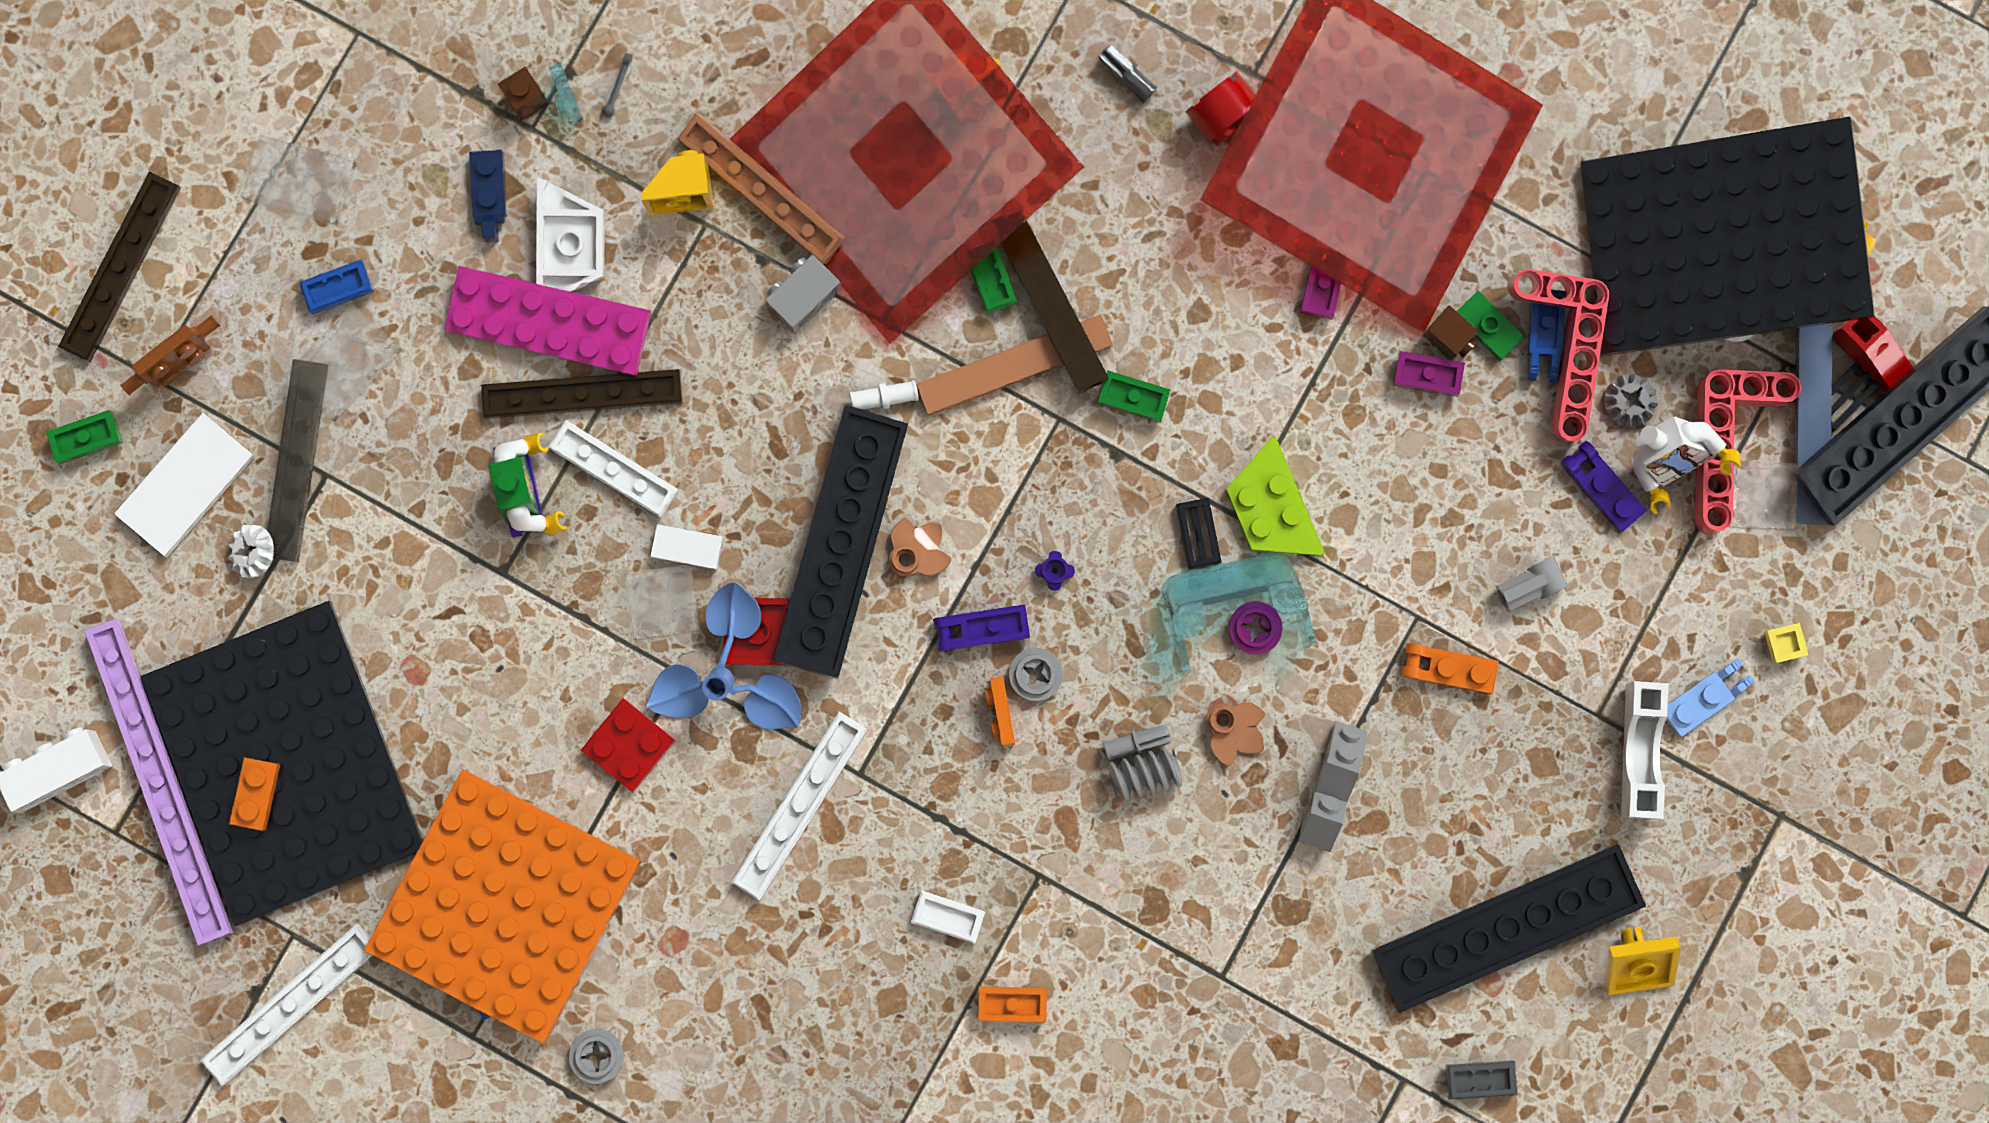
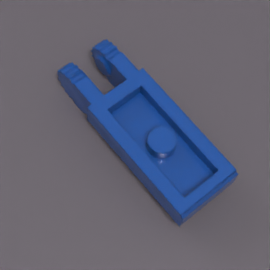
M1551 290V293L1555 298L1562 299L1565 291ZM1530 303L1527 355H1529L1528 381L1537 380L1539 375V356L1550 357L1547 370L1548 382L1557 383L1560 357L1563 354L1565 308Z

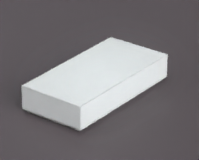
M657 524L651 558L717 570L723 537Z
M921 890L911 923L975 944L985 911Z

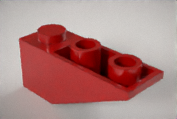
M1876 316L1874 318L1843 322L1832 333V340L1851 359L1858 362L1861 368L1871 375L1870 377L1874 381L1876 380L1885 392L1913 368L1888 328Z

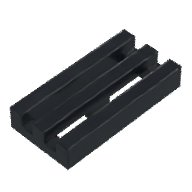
M1855 362L1832 385L1833 396L1853 374L1858 377L1832 404L1831 416L1863 383L1868 387L1834 422L1831 421V432L1836 431L1880 386L1876 380L1873 381L1870 378L1871 375L1867 371L1864 372L1860 368L1861 365L1858 362Z
M1209 498L1176 504L1188 570L1221 564L1222 561ZM1203 506L1213 556L1211 558L1206 556L1197 507ZM1185 509H1190L1200 560H1194Z

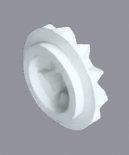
M243 525L241 531L234 532L235 541L228 544L232 548V554L227 559L234 563L232 570L240 573L241 577L256 578L264 574L272 562L274 552L273 541L265 528L258 525ZM249 546L256 547L255 549H253L252 552L249 553V556H245V553L249 549Z

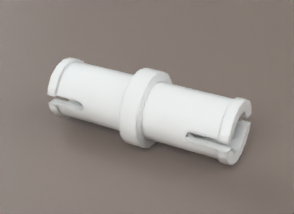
M915 380L887 386L885 383H880L876 388L849 392L852 407L862 410L882 407L885 410L890 409V405L919 400Z

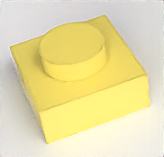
M1800 623L1764 632L1773 664L1808 655Z

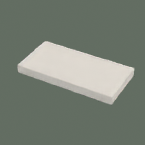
M202 413L114 514L163 556L168 557L255 456L206 414Z

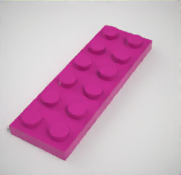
M458 266L445 331L637 375L652 310Z

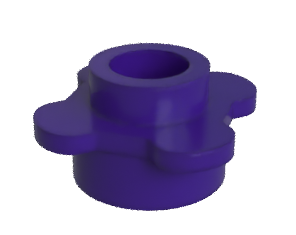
M1058 551L1050 552L1049 558L1043 564H1038L1035 567L1036 576L1042 577L1048 583V588L1052 591L1059 590L1061 583L1067 578H1072L1075 573L1073 565L1067 564L1062 559V554ZM1053 568L1058 569L1057 574L1052 573Z

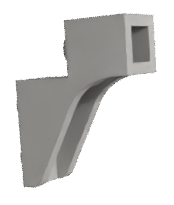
M1335 722L1318 780L1303 818L1298 842L1331 852L1343 825L1347 801L1360 774L1368 731L1353 725Z

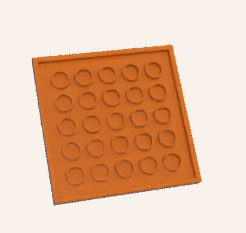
M462 769L364 951L545 1044L642 861Z

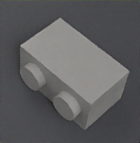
M813 254L807 260L804 257L798 260L790 270L792 274L784 282L781 280L777 281L766 293L769 296L765 299L767 307L794 334L842 289L841 282Z

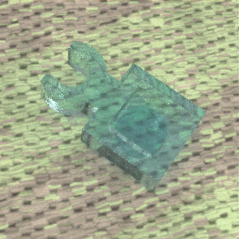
M561 62L548 67L560 96L554 99L560 116L564 117L567 115L572 125L583 121V116Z

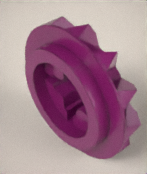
M1259 601L1247 602L1238 607L1229 622L1231 639L1238 649L1248 654H1264L1273 649L1278 644L1283 630L1278 612L1269 604ZM1257 614H1259L1260 626L1264 627L1265 630H1270V632L1258 633L1257 637L1254 638V642H1252L1251 631L1241 625L1252 624Z

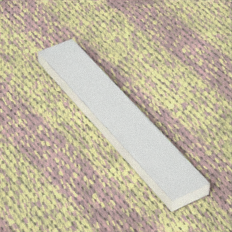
M838 712L731 882L733 885L755 899L761 900L866 734L867 728L843 713Z
M356 924L200 1060L221 1086H225L374 956L364 951L370 940L368 934L359 924Z

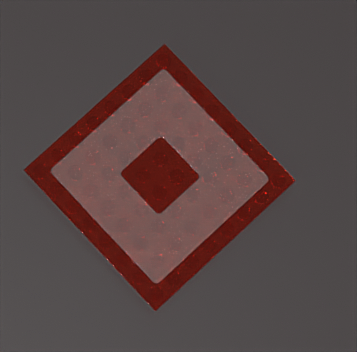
M874 0L730 138L733 143L846 238L827 264L823 265L841 282L843 289L889 344L893 343L1085 167L944 0Z
M1306 0L1203 192L1200 201L1421 332H1425L1543 104L1374 0Z

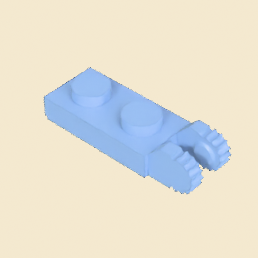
M1739 659L1734 660L1718 672H1712L1668 703L1666 720L1678 737L1684 736L1732 702L1735 699L1734 696L1755 682L1751 676L1744 677L1735 686L1728 689L1722 681L1723 678L1740 669L1743 664Z

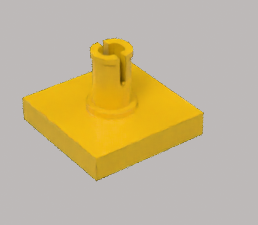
M1640 927L1633 928L1635 935L1632 934L1631 928L1624 929L1620 934L1624 944L1609 947L1604 984L1608 996L1674 986L1681 949L1677 936L1644 941L1643 932Z

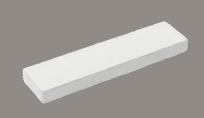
M565 420L548 447L554 453L659 518H662L679 491Z

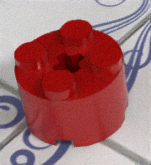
M1236 71L1231 77H1227L1200 98V102L1194 106L1192 105L1185 113L1207 142L1213 141L1217 146L1236 131L1233 127L1235 123L1239 122L1241 126L1245 125L1262 109L1259 107L1261 101L1238 71Z

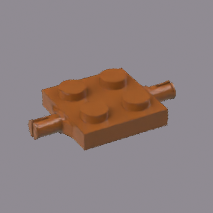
M210 315L209 318L197 327L189 328L187 325H184L135 362L132 368L136 373L124 383H121L120 386L130 396L143 384L151 383L157 388L161 385L167 386L178 378L179 371L187 365L193 366L205 357L206 354L204 352L211 348L205 341V337L220 327V324Z

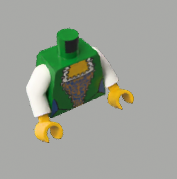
M540 432L525 436L523 439L498 445L494 450L495 463L488 464L498 511L506 524H511L512 528L517 531L541 532L544 530L549 536L566 530L567 526H561L558 522L559 518L565 516L563 512L557 511L546 517L539 514L525 456L526 454L534 455L548 451V447L542 448L539 443V438L545 436V434Z

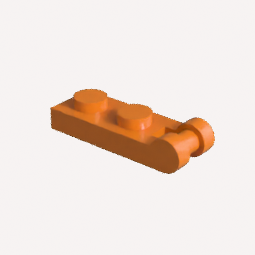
M1406 643L1405 654H1407L1406 666H1402L1401 677L1490 695L1493 694L1499 661ZM1421 658L1429 659L1427 671L1419 669Z

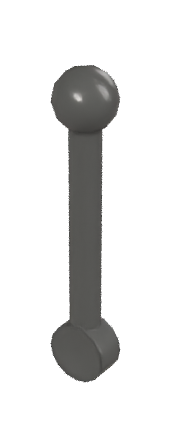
M625 53L622 66L608 104L602 108V114L605 117H612L615 113L614 104L627 69L632 62V54Z

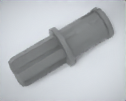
M1161 725L1135 733V730H1132L1130 735L1107 742L1104 741L1103 746L1108 762H1112L1113 760L1136 753L1141 756L1143 751L1167 745L1171 742V737L1167 726Z

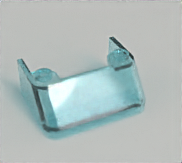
M1277 552L1172 575L1164 582L1161 594L1180 676H1186L1191 672L1184 638L1196 636L1204 629L1206 624L1204 606L1269 591L1272 606L1276 611L1285 615H1296L1303 648H1310L1316 643L1303 588L1290 559L1286 555Z

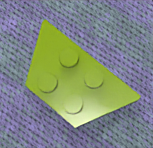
M1276 436L1271 437L1225 490L1249 549L1253 552L1322 556L1325 554L1278 440Z

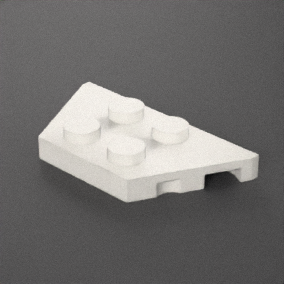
M537 178L536 284L574 292L604 277L605 211L542 178Z

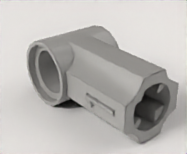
M1553 556L1528 568L1527 572L1496 586L1502 605L1510 612L1539 597L1543 599L1568 587V584Z

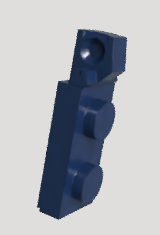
M502 150L469 152L474 224L482 225V238L485 239V242H498V224L505 223V217H507L504 152Z

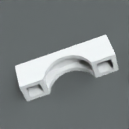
M1634 681L1626 684L1621 818L1664 819L1665 784L1662 781L1660 772V742L1663 726L1667 719L1668 683Z

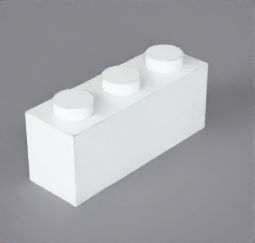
M82 727L73 729L63 735V741L55 745L47 743L32 751L34 755L24 761L18 758L2 766L3 771L0 772V791L10 811L23 813L113 767L96 731L83 730Z

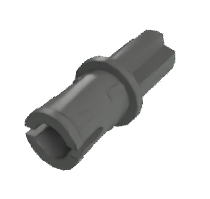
M1112 45L1107 46L1100 53L1099 60L1119 78L1118 83H1124L1143 103L1158 88L1136 68L1138 66L1136 63L1132 65Z

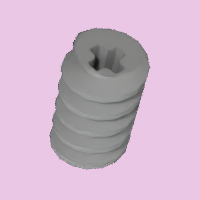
M1165 747L1161 748L1159 759H1157L1152 751L1147 752L1146 762L1139 755H1135L1133 766L1130 765L1126 758L1121 759L1120 770H1118L1113 762L1108 763L1115 796L1117 798L1118 794H1121L1126 802L1130 801L1131 790H1134L1139 798L1143 797L1144 787H1147L1152 795L1156 794L1157 783H1160L1165 791L1169 790V781L1172 779L1178 787H1182L1181 772L1174 749H1172V755H1170Z

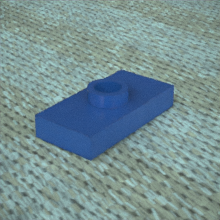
M362 260L299 282L308 310L312 315L374 292Z

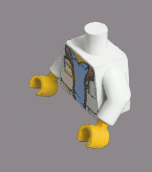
M1671 417L1655 427L1651 425L1646 426L1640 432V436L1635 439L1638 450L1633 456V470L1644 491H1649L1650 508L1655 514H1659L1656 505L1658 501H1664L1669 509L1671 507L1668 492L1664 489H1659V485H1667L1717 457V455L1720 457V471L1724 475H1731L1729 463H1734L1739 469L1741 467L1740 453L1735 449H1726V443L1706 422H1689L1678 417Z

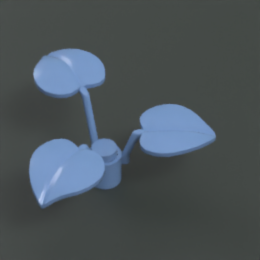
M730 582L724 585L711 598L705 617L707 627L712 634L716 636L727 635V641L717 668L711 670L704 681L699 682L698 674L693 668L682 664L668 666L657 677L646 707L664 716L688 718L700 714L708 705L709 699L719 701L724 699L728 693L735 695L738 692L751 691L745 699L744 709L749 720L755 725L765 729L797 728L801 722L799 697L791 683L782 676L764 674L758 680L756 687L751 684L734 686V676L730 670L725 668L733 638L735 636L744 639L752 636L759 628L762 617L757 601L739 583Z

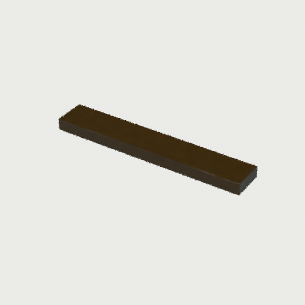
M150 171L148 172L58 345L59 348L91 363L181 190L179 185Z
M1019 207L992 220L991 226L1078 394L1108 381L1109 377L1021 208Z
M680 369L638 372L637 375L622 373L481 385L484 419L683 404Z

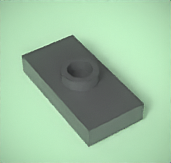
M1514 1060L1445 1065L1449 1100L1518 1095Z

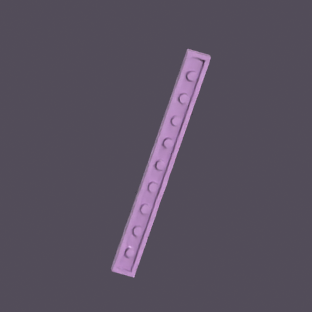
M114 619L85 630L197 945L201 946L232 934L230 922L121 621Z

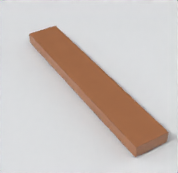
M696 113L677 138L687 149L697 151L698 154L704 153L708 167L811 255L813 254L822 264H827L846 239L701 114Z
M1101 314L1080 322L1096 353L1113 347ZM1047 334L917 383L916 386L926 413L930 416L1063 366V363Z

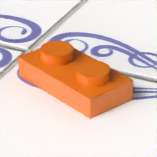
M1004 678L990 679L991 687L985 688L988 708L995 707L997 720L990 721L994 741L1000 740L1002 747L1015 745Z
M244 757L229 824L266 831L280 764Z
M979 986L978 1021L1046 1022L1047 988Z

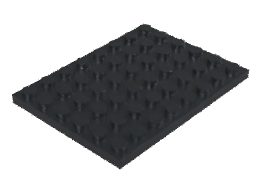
M1851 116L1581 161L1593 279L1602 281L1609 290L1608 307L1601 344V354L1603 356L1875 317Z
M326 601L140 676L234 926H240L416 854L419 850L423 837L331 601ZM244 757L280 764L266 831L229 824Z

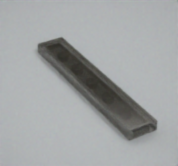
M296 359L292 361L267 528L273 541V559L299 562L328 364Z

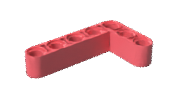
M1533 269L1519 271L1513 274L1507 283V290L1513 299L1570 309L1551 429L1553 435L1560 441H1578L1586 435L1589 426L1609 290L1602 281ZM1522 276L1529 278L1532 282V290L1529 294L1522 293L1518 287L1519 279ZM1555 281L1564 286L1565 293L1562 299L1555 298L1551 293V287ZM1587 287H1592L1597 293V300L1593 305L1585 301L1584 291ZM1583 319L1587 320L1592 326V332L1587 338L1579 332L1578 326ZM1578 352L1584 354L1587 359L1586 367L1583 370H1578L1573 363V358ZM1572 385L1578 386L1581 390L1582 396L1578 403H1573L1568 397V391ZM1567 418L1573 419L1576 423V431L1572 436H1568L1563 430V423Z
M1714 370L1698 383L1697 422L1709 424L1726 443L1725 448L1734 449L1735 406L1783 407L1800 395L1801 382L1794 374L1787 372ZM1710 380H1717L1722 385V394L1719 395L1712 392L1709 385ZM1744 381L1753 384L1755 387L1754 396L1744 392ZM1777 383H1782L1787 387L1788 397H1782L1777 393ZM1710 412L1717 413L1721 417V427H1715L1709 421ZM1711 459L1696 468L1695 523L1699 531L1704 534H1717L1728 528L1732 523L1734 463H1729L1731 466L1730 476L1724 475L1720 471V460ZM1710 477L1719 481L1721 485L1719 493H1714L1708 487V479ZM1709 510L1717 512L1720 516L1719 526H1714L1708 521L1707 514Z

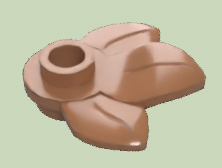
M904 517L893 527L891 541L894 549L890 553L889 564L895 574L902 577H910L918 572L923 575L932 576L948 567L952 561L951 557L938 550L942 540L941 524H925L915 529L913 524ZM909 555L912 558V563L906 567L902 566L899 563L901 556Z
M1243 702L1234 707L1224 703L1213 706L1206 715V725L1212 733L1210 748L1215 757L1221 763L1231 766L1236 758L1237 751L1247 754L1262 752L1264 750L1263 738L1255 725L1260 723L1266 713L1257 705L1249 702ZM1220 714L1228 717L1229 721L1225 727L1219 726L1216 722V718Z

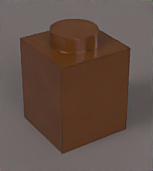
M526 66L498 83L502 93L521 121L549 104Z
M1448 305L1427 328L1423 336L1449 360H1453L1458 354L1464 358L1477 344L1473 338L1479 331Z

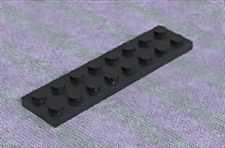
M1982 306L1792 473L1828 525L1836 526L1989 391V306Z
M843 406L772 661L833 679L839 678L908 423L852 406Z
M1615 844L1371 949V953L1398 1013H1401L1646 907V904L1620 845Z

